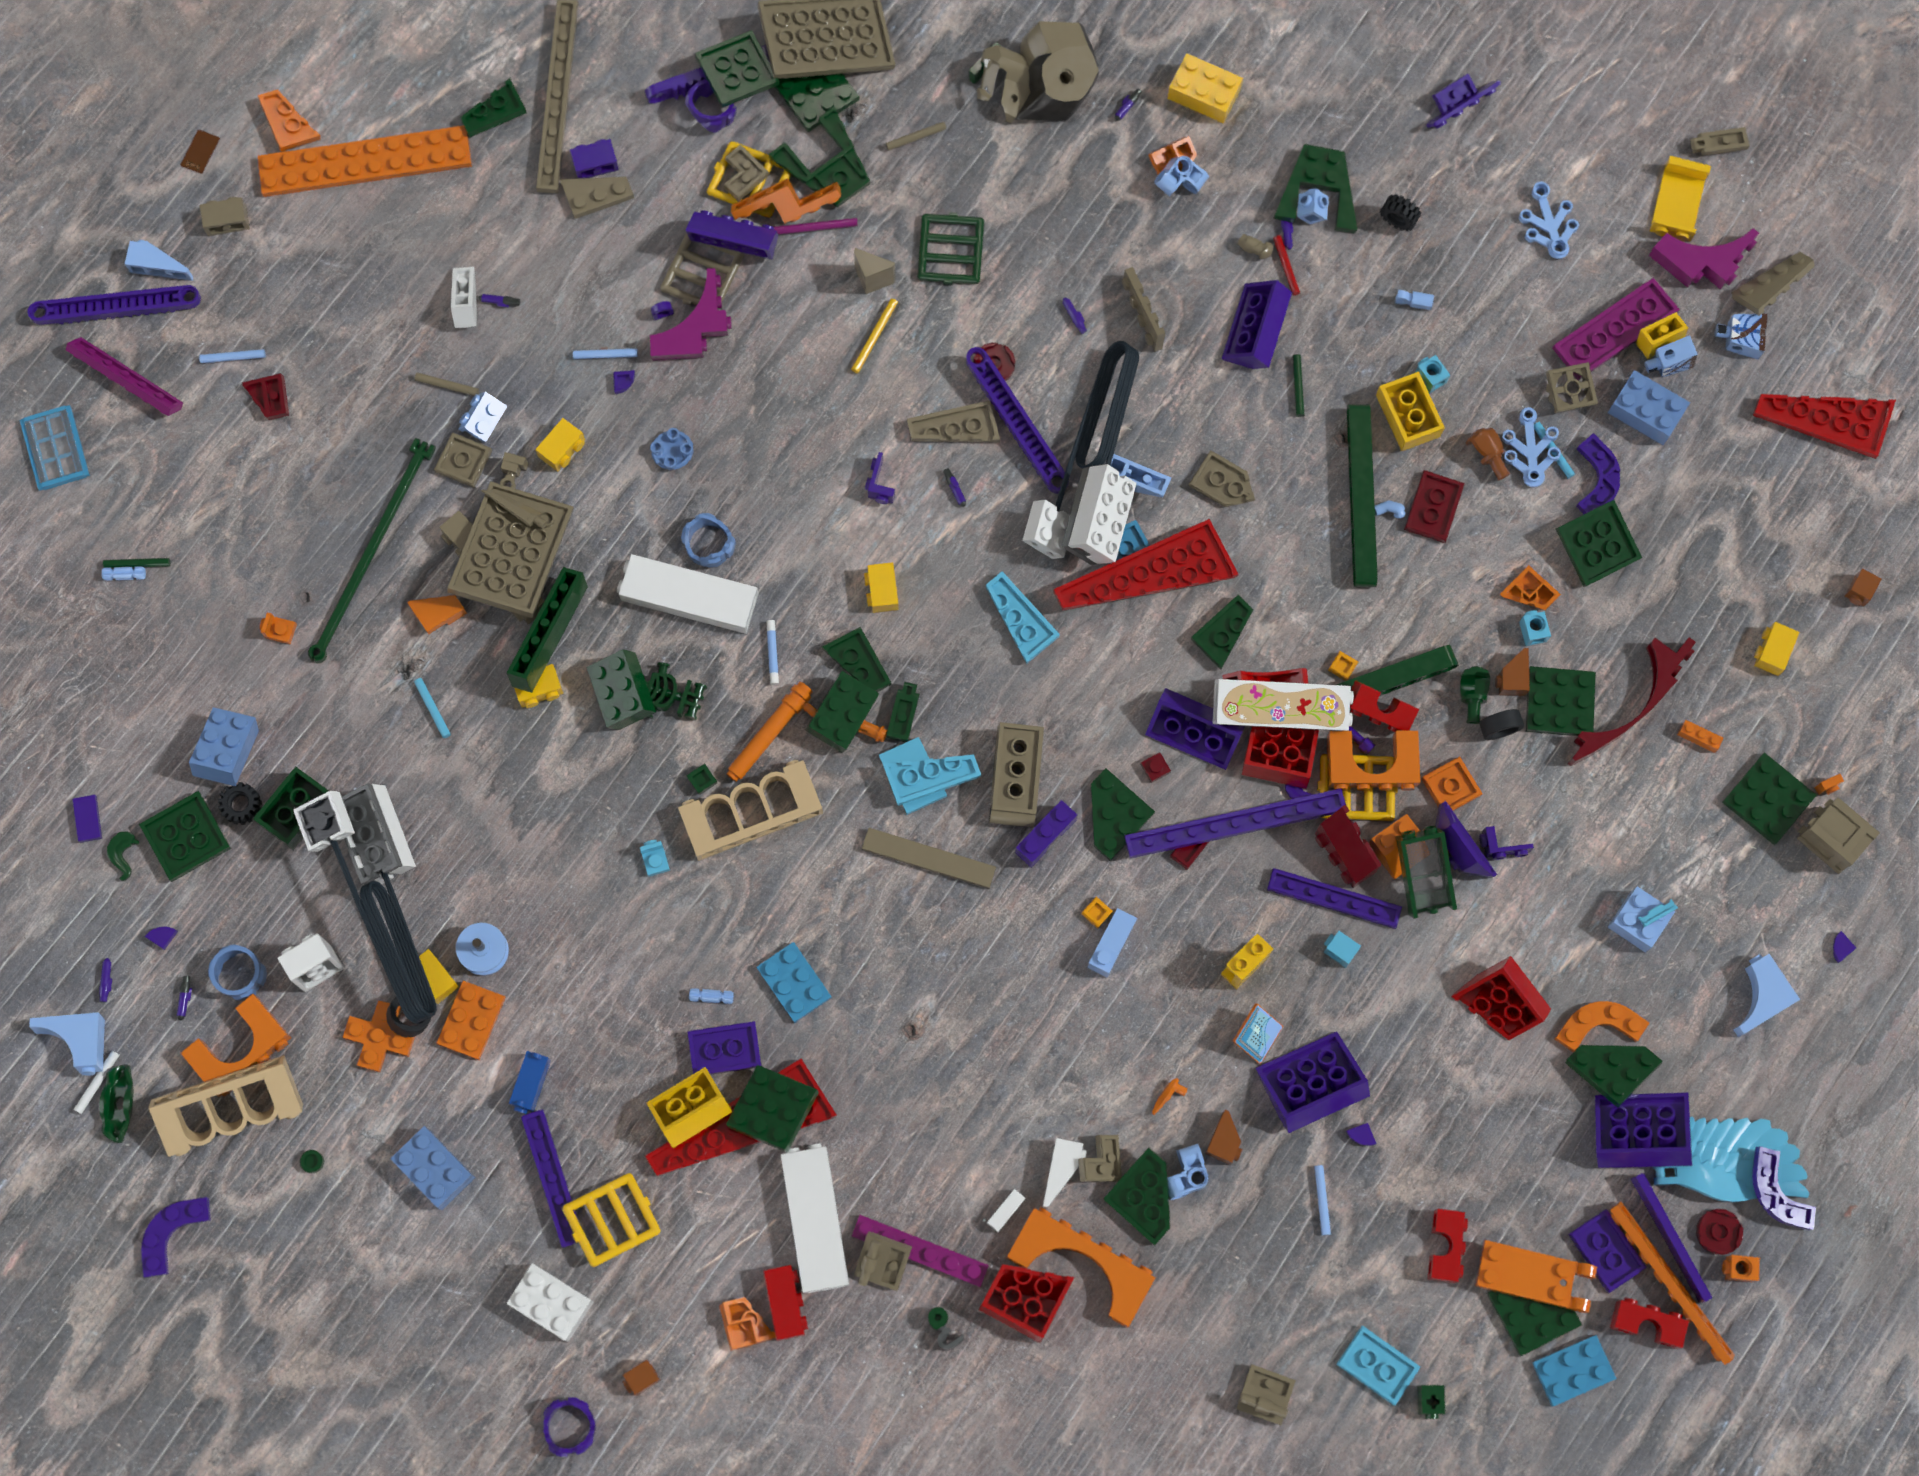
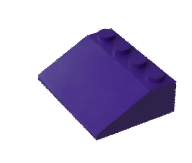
M1337 1031L1256 1068L1273 1107L1288 1134L1370 1096L1367 1078Z
M1689 1093L1632 1094L1619 1108L1603 1095H1595L1598 1168L1693 1166Z

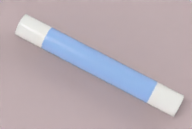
M768 620L766 621L770 685H778L775 621Z

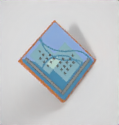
M1255 1003L1232 1042L1258 1064H1261L1284 1026L1259 1004Z

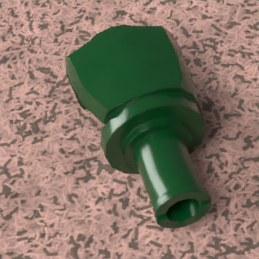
M1479 666L1464 669L1461 674L1460 696L1461 702L1467 704V724H1479L1481 705L1487 703L1490 673L1489 670Z

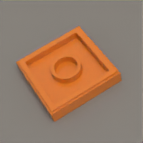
M1460 756L1421 778L1437 806L1439 807V804L1446 801L1452 811L1483 794Z

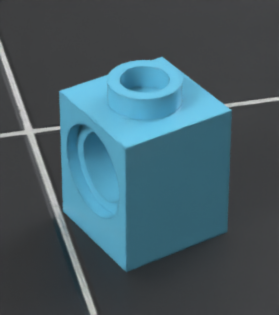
M1436 355L1430 359L1426 357L1417 364L1416 372L1420 373L1429 394L1448 382L1450 374ZM1427 370H1433L1436 375L1428 374Z
M1537 610L1526 612L1519 621L1525 646L1545 643L1551 637L1545 611L1539 613ZM1530 623L1537 624L1539 630H1533L1530 627Z
M1338 931L1335 936L1331 933L1325 941L1324 945L1327 948L1324 953L1346 968L1361 945L1341 931Z

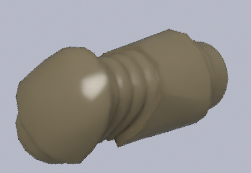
M1243 234L1238 241V245L1243 248V251L1251 254L1254 253L1260 256V259H1266L1272 254L1273 245L1270 242L1263 244L1261 240Z

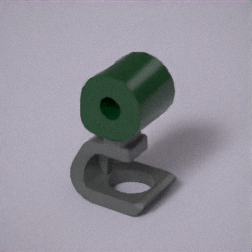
M941 1307L931 1309L928 1314V1321L935 1331L941 1332L938 1335L939 1347L949 1351L964 1341V1334H961L960 1337L950 1344L946 1342L947 1336L952 1332L947 1327V1311Z

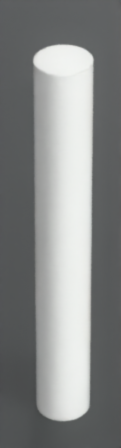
M110 1052L103 1063V1072L96 1074L75 1106V1111L80 1114L83 1113L107 1076V1072L120 1056L118 1053Z

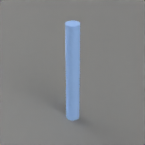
M637 348L573 351V359L638 357Z
M265 349L203 354L199 358L200 363L265 358L266 353Z
M1323 1165L1314 1166L1321 1233L1322 1235H1331Z

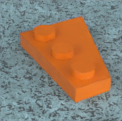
M278 89L258 95V100L280 152L321 140L320 134L310 127L308 121L298 114L294 106Z

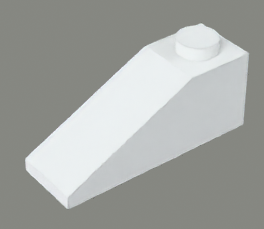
M474 267L453 268L451 311L455 328L474 327L477 323Z
M1056 1138L1043 1202L1044 1209L1051 1205L1079 1168L1078 1159L1086 1157L1087 1150L1082 1149L1083 1143Z

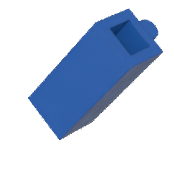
M526 1051L509 1102L514 1107L513 1111L527 1114V1111H535L551 1063L548 1057Z

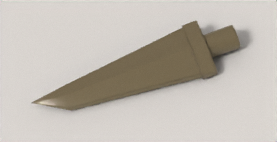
M481 490L524 522L525 525L531 527L535 524L542 529L546 527L547 521L540 518L542 515L540 511L534 510L497 491Z

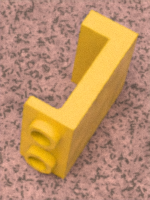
M1256 934L1226 964L1227 967L1221 972V975L1237 990L1268 959L1273 948L1259 934Z

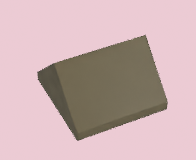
M855 248V270L866 294L894 284V262Z

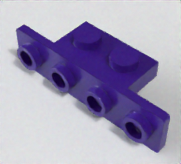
M1468 73L1432 95L1441 114L1426 123L1427 128L1435 127L1438 129L1447 123L1446 120L1451 116L1455 118L1463 113L1462 109L1465 107H1472L1480 102L1479 98L1484 95L1487 97L1497 91L1496 87L1501 85L1500 80L1492 81L1477 90Z

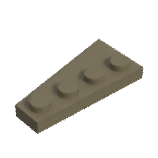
M1798 252L1732 291V298L1760 316L1767 305L1771 306L1777 301L1776 297L1780 293H1786L1790 289V284L1798 282L1815 267L1814 260L1804 253Z
M1134 268L1125 269L1122 284L1125 290H1129L1132 308L1137 309L1139 314L1137 319L1140 327L1145 328L1147 333L1145 334L1148 346L1152 345L1154 352L1162 350L1165 331L1163 327L1159 328V319L1156 313L1151 314V303L1148 296H1142L1144 293L1143 286Z
M990 400L907 419L911 441L1000 443Z

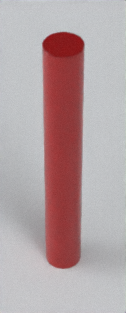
M1280 235L1275 236L1273 241L1292 295L1296 296L1301 292Z

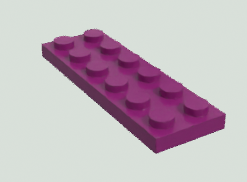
M1653 277L1563 338L1552 349L1567 367L1589 362L1592 372L1635 343L1641 329L1673 313H1678L1680 309ZM1573 372L1578 381L1583 378L1580 374Z

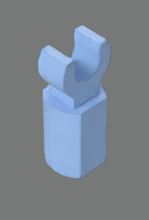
M1398 290L1395 303L1401 305L1409 304L1413 308L1431 311L1434 295Z

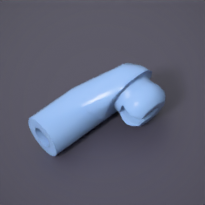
M1388 500L1375 505L1376 516L1386 512H1393L1394 517L1399 519L1403 518L1406 514L1404 505L1398 502Z

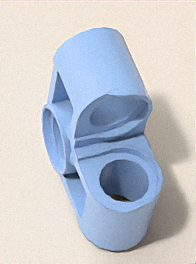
M1180 156L1169 161L1163 171L1156 177L1154 184L1169 197H1171V194L1176 191L1181 183L1188 191L1197 194L1209 178V175L1189 157ZM1179 161H1180V162L1182 163V165H1183L1182 171H1180V170L1178 169V162H1179Z
M1198 1143L1176 1150L1181 1168L1184 1171L1167 1177L1170 1200L1184 1197L1189 1193L1205 1188L1207 1185L1208 1174ZM1201 1173L1204 1176V1182L1199 1185L1194 1184L1191 1180L1192 1175Z

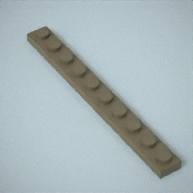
M557 0L536 185L537 192L558 193L579 6L578 0Z

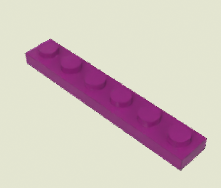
M82 337L67 343L65 350L75 358L82 360L92 369L107 376L109 380L121 385L125 390L135 394L161 413L170 416L182 409V401Z
M859 1215L851 1237L865 1242L867 1233L870 1231L912 1246L909 1260L981 1288L989 1265Z

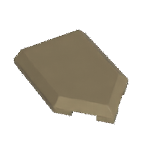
M1211 450L1188 484V486L1224 507L1255 501L1248 472Z

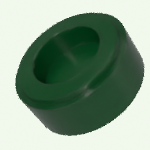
M308 1150L302 1154L300 1166L307 1173H317L324 1166V1157L316 1150Z

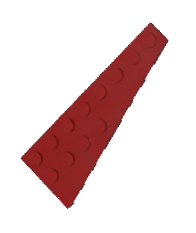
M1207 519L1116 562H1112L1059 586L1053 592L1064 611L1238 577V572L1211 520Z
M802 1058L778 1072L781 1075L813 1087L819 1092L800 1129L837 1116ZM740 1097L728 1104L732 1112ZM731 1112L676 1147L672 1148L668 1141L645 1157L658 1177L760 1143V1141L728 1128L726 1123L732 1114Z

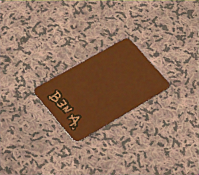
M198 130L180 164L181 167L202 174L220 137Z

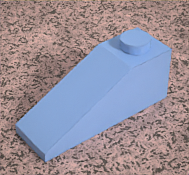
M130 241L125 265L130 273L193 281L194 277L187 267L148 241Z
M1113 455L1111 467L1119 471V476H1127L1137 483L1134 492L1164 497L1171 477L1118 455Z
M1117 908L1087 968L1108 978L1137 920L1136 917Z

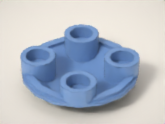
M670 428L668 431L658 435L650 445L651 455L655 463L661 468L668 470L679 469L685 466L691 460L694 452L693 443L689 436L676 428Z

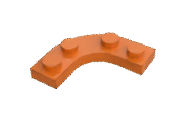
M1609 1001L1593 1002L1574 1012L1566 1021L1555 1040L1574 1052L1592 1028L1599 1025H1608L1619 1030L1634 1042H1637L1650 1022L1621 1004Z

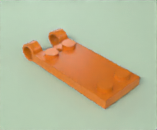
M1485 1240L1475 1286L1581 1313H1589L1591 1301L1584 1298L1571 1297L1574 1275L1595 1279L1597 1266ZM1561 1280H1565V1281H1566V1285H1565V1286H1562V1285L1560 1284V1281H1561Z

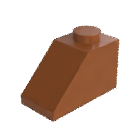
M1524 648L1496 675L1495 687L1499 688V695L1526 696L1529 692V648Z
M1224 1110L1205 1154L1231 1165L1233 1160L1238 1161L1243 1149L1239 1148L1241 1140L1230 1112Z

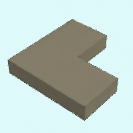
M741 144L725 157V161L737 174L724 184V188L738 202L769 176V172Z
M1118 1135L1095 1136L1097 1158L1078 1159L1080 1182H1118L1122 1178Z

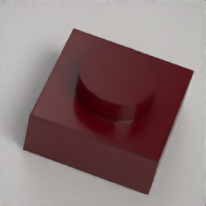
M1160 752L1140 764L1151 783L1171 773Z

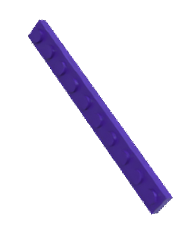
M1336 789L1125 835L1124 838L1129 858L1131 859L1329 816L1346 803L1342 789Z

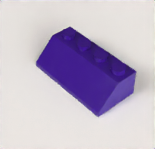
M701 210L700 213L694 211L686 227V233L691 241L773 260L778 233L770 225L763 224L762 227H759L748 220L738 222L727 215L716 217L712 216L713 213Z
M1278 280L1245 283L1222 360L1250 369L1269 368L1292 295L1288 288Z
M1165 688L1145 735L1226 770L1245 726L1213 724V708Z

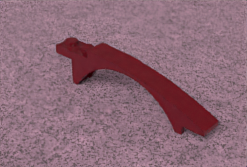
M1689 637L1675 653L1657 638H1654L1646 648L1652 665L1653 677L1651 693L1642 712L1626 725L1610 731H1582L1573 741L1580 748L1568 764L1573 766L1589 758L1619 739L1644 718L1678 681L1674 677L1682 668L1679 664L1683 659L1687 661L1694 653L1692 647L1696 642Z

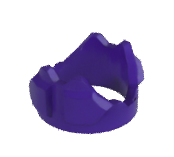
M706 79L696 83L689 89L685 104L697 122L701 123L709 132L717 133L722 128L733 123L737 108L733 103L729 105L725 112L716 116H709L699 112L694 106L698 98L709 97L714 93Z
M569 1397L567 1401L558 1399L546 1407L544 1410L543 1431L549 1451L560 1457H568L569 1454L576 1453L580 1455L585 1453L592 1446L596 1432V1421L587 1402L575 1397ZM566 1406H574L581 1409L587 1415L590 1422L587 1437L573 1448L558 1446L552 1440L549 1432L552 1416L559 1409Z

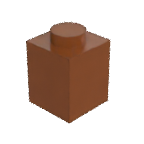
M1862 568L1855 575L1845 597L1851 603L1864 607L1871 601L1882 579Z
M645 1360L623 1374L626 1380L622 1383L629 1394L633 1392L634 1395L638 1396L660 1382L661 1379L650 1361Z

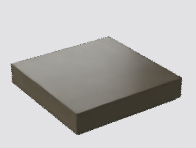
M452 432L434 471L474 488L492 453V448Z

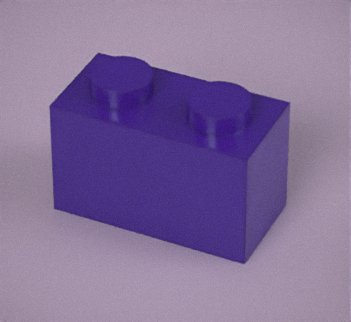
M600 139L595 143L582 144L570 149L578 179L591 178L619 170L611 139Z

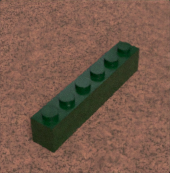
M566 567L562 568L506 673L512 687L533 692L588 588L583 572Z

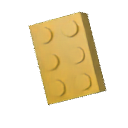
M1186 53L1169 86L1167 99L1224 124L1241 90L1243 78Z
M1419 372L1379 386L1376 397L1401 452L1441 437L1445 427Z
M706 1067L646 1102L672 1148L732 1112Z

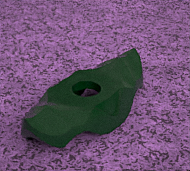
M128 1064L118 1065L107 1072L106 1084L101 1091L99 1100L102 1133L115 1143H123L132 1117L134 1086L131 1068ZM120 1097H123V1108L119 1110L116 1103Z

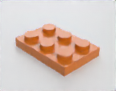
M463 980L436 1044L480 1061L506 997Z

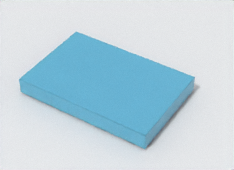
M919 737L879 755L882 764L929 759ZM945 790L902 804L908 815L947 797Z
M1363 1325L1336 1363L1337 1366L1393 1406L1397 1404L1420 1369L1418 1364Z

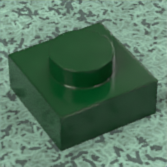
M705 763L686 775L699 795L718 783Z

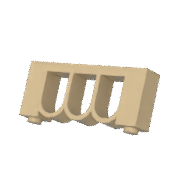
M804 760L788 762L786 767L783 768L784 773L771 772L765 775L760 781L759 787L752 783H742L736 786L731 792L730 798L723 794H713L707 797L702 804L699 800L694 801V799L683 802L682 806L678 807L698 861L823 814L821 803ZM780 781L787 784L790 788L798 809L773 818L764 793L770 783ZM751 792L759 796L768 820L744 829L735 804L741 794ZM722 803L731 809L739 831L714 840L706 814L712 805Z
M285 1056L152 1099L149 1105V1111L168 1157L173 1155L182 1156L191 1150L192 1145L201 1146L209 1143L215 1137L216 1131L222 1135H236L245 1128L247 1121L256 1125H264L273 1121L277 1114L280 1120L284 1118L292 1119L297 1117L303 1108V1102ZM264 1079L274 1106L266 1112H257L249 1106L242 1086ZM233 1090L243 1116L236 1122H224L217 1115L210 1097ZM201 1100L211 1123V1128L206 1132L196 1133L187 1127L179 1107Z

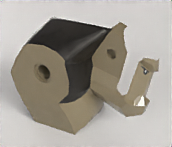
M1039 21L1023 37L1020 45V54L999 45L984 49L980 60L984 63L981 86L977 89V99L989 101L993 94L998 69L1003 68L1007 72L1001 100L1006 115L1005 122L1012 123L1014 120L1067 121L1088 96L1099 76L1097 59L1084 26L1073 22Z

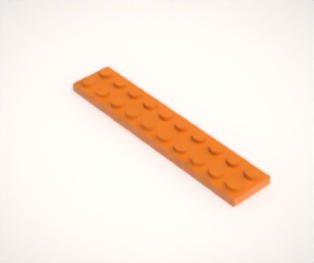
M464 125L257 156L263 197L472 167L469 138Z

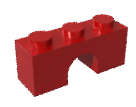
M1355 680L1351 688L1354 699L1353 703L1350 704V713L1362 717V714L1370 716L1368 720L1377 725H1381L1382 722L1389 725L1387 729L1393 732L1401 730L1410 731L1418 714V708L1393 697L1387 708L1379 710L1377 701L1381 692Z
M1439 1208L1434 1210L1432 1234L1444 1236L1448 1241L1449 1249L1444 1256H1429L1427 1280L1457 1283L1459 1278H1463L1464 1265L1461 1264V1255H1465L1466 1251L1463 1232H1467L1468 1218H1465V1212Z
M1624 1297V1300L1616 1301L1610 1329L1635 1335L1638 1333L1640 1324L1647 1320L1656 1328L1655 1343L1674 1349L1683 1348L1689 1321L1682 1319V1314L1669 1311V1314L1660 1312L1661 1308L1648 1304L1646 1307L1637 1305L1638 1301Z

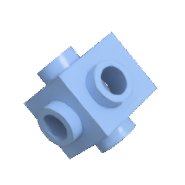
M1309 189L1307 192L1300 193L1297 217L1310 225L1327 220L1328 196L1318 189Z

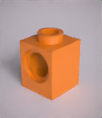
M1739 1255L1726 1256V1260H1723L1722 1273L1725 1274V1280L1752 1283L1759 1281L1760 1258ZM1738 1262L1744 1266V1273L1742 1275L1736 1271V1264Z

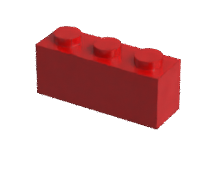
M791 1265L763 1270L776 1340L782 1341L805 1336L804 1330H808L806 1316H801L800 1307L804 1306L802 1293H797L795 1284L800 1283L797 1269L793 1270Z

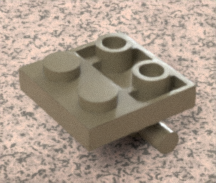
M869 1231L854 1276L859 1277L858 1283L862 1286H867L868 1281L898 1291L912 1246Z
M1251 1364L1236 1410L1281 1426L1283 1418L1286 1417L1288 1412L1287 1406L1296 1380Z

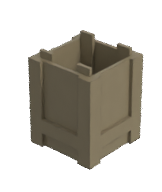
M1837 797L1834 801L1830 798L1824 804V808L1818 807L1814 812L1817 815L1816 818L1813 817L1810 820L1808 827L1803 825L1797 831L1800 833L1797 839L1839 874L1847 867L1853 865L1880 832Z

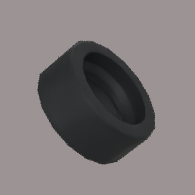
M1518 709L1501 711L1479 722L1485 740L1503 738L1524 728V723Z
M395 997L386 1013L387 1023L391 1030L403 1037H415L421 1034L430 1023L431 1017L416 1026L403 1024L396 1015V1010L400 1004L397 997Z

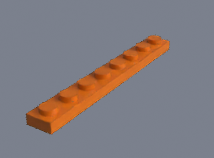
M1621 1201L1614 1205L1610 1210L1612 1212V1219L1627 1232L1625 1236L1632 1245L1635 1244L1641 1251L1639 1255L1646 1264L1650 1263L1655 1270L1653 1273L1656 1279L1661 1284L1664 1283L1669 1289L1668 1294L1675 1303L1678 1302L1683 1308L1682 1313L1689 1322L1695 1324L1697 1327L1696 1332L1701 1340L1709 1343L1712 1348L1711 1353L1715 1359L1722 1361L1724 1365L1731 1362L1735 1354Z

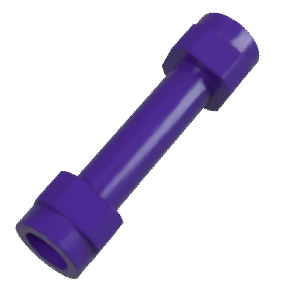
M1349 726V731H1352V740L1359 745L1358 749L1368 755L1375 747V744L1369 738L1365 739Z

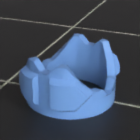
M710 513L698 514L691 522H687L681 535V540L685 544L688 556L700 566L718 567L733 555L736 542L728 527ZM705 526H714L724 531L728 540L720 552L710 554L707 557H699L693 554L690 548V540L698 529Z
M229 945L219 950L211 960L208 975L213 986L218 991L233 997L237 1001H245L252 994L256 995L259 988L264 986L267 970L260 963L258 957L249 949L239 945ZM240 953L249 955L255 965L252 981L240 990L230 991L224 989L219 983V975L222 972L224 962Z

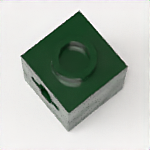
M1445 1385L1417 1386L1418 1414H1425V1419H1439V1415L1446 1414ZM1431 1396L1432 1400H1436V1405H1433L1432 1409L1431 1405L1426 1402L1428 1399H1431Z

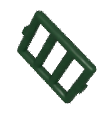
M949 212V215L923 214L921 219L917 278L922 281L944 282V285H952L953 283L978 284L981 277L984 219L982 217L958 216V213ZM931 222L976 225L975 236L929 233V224ZM928 242L974 245V256L927 253ZM927 261L973 264L972 275L926 272Z

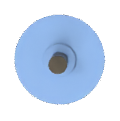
M475 923L465 928L459 935L456 942V954L461 964L469 972L486 976L499 971L508 959L509 946L506 938L498 928L488 923Z

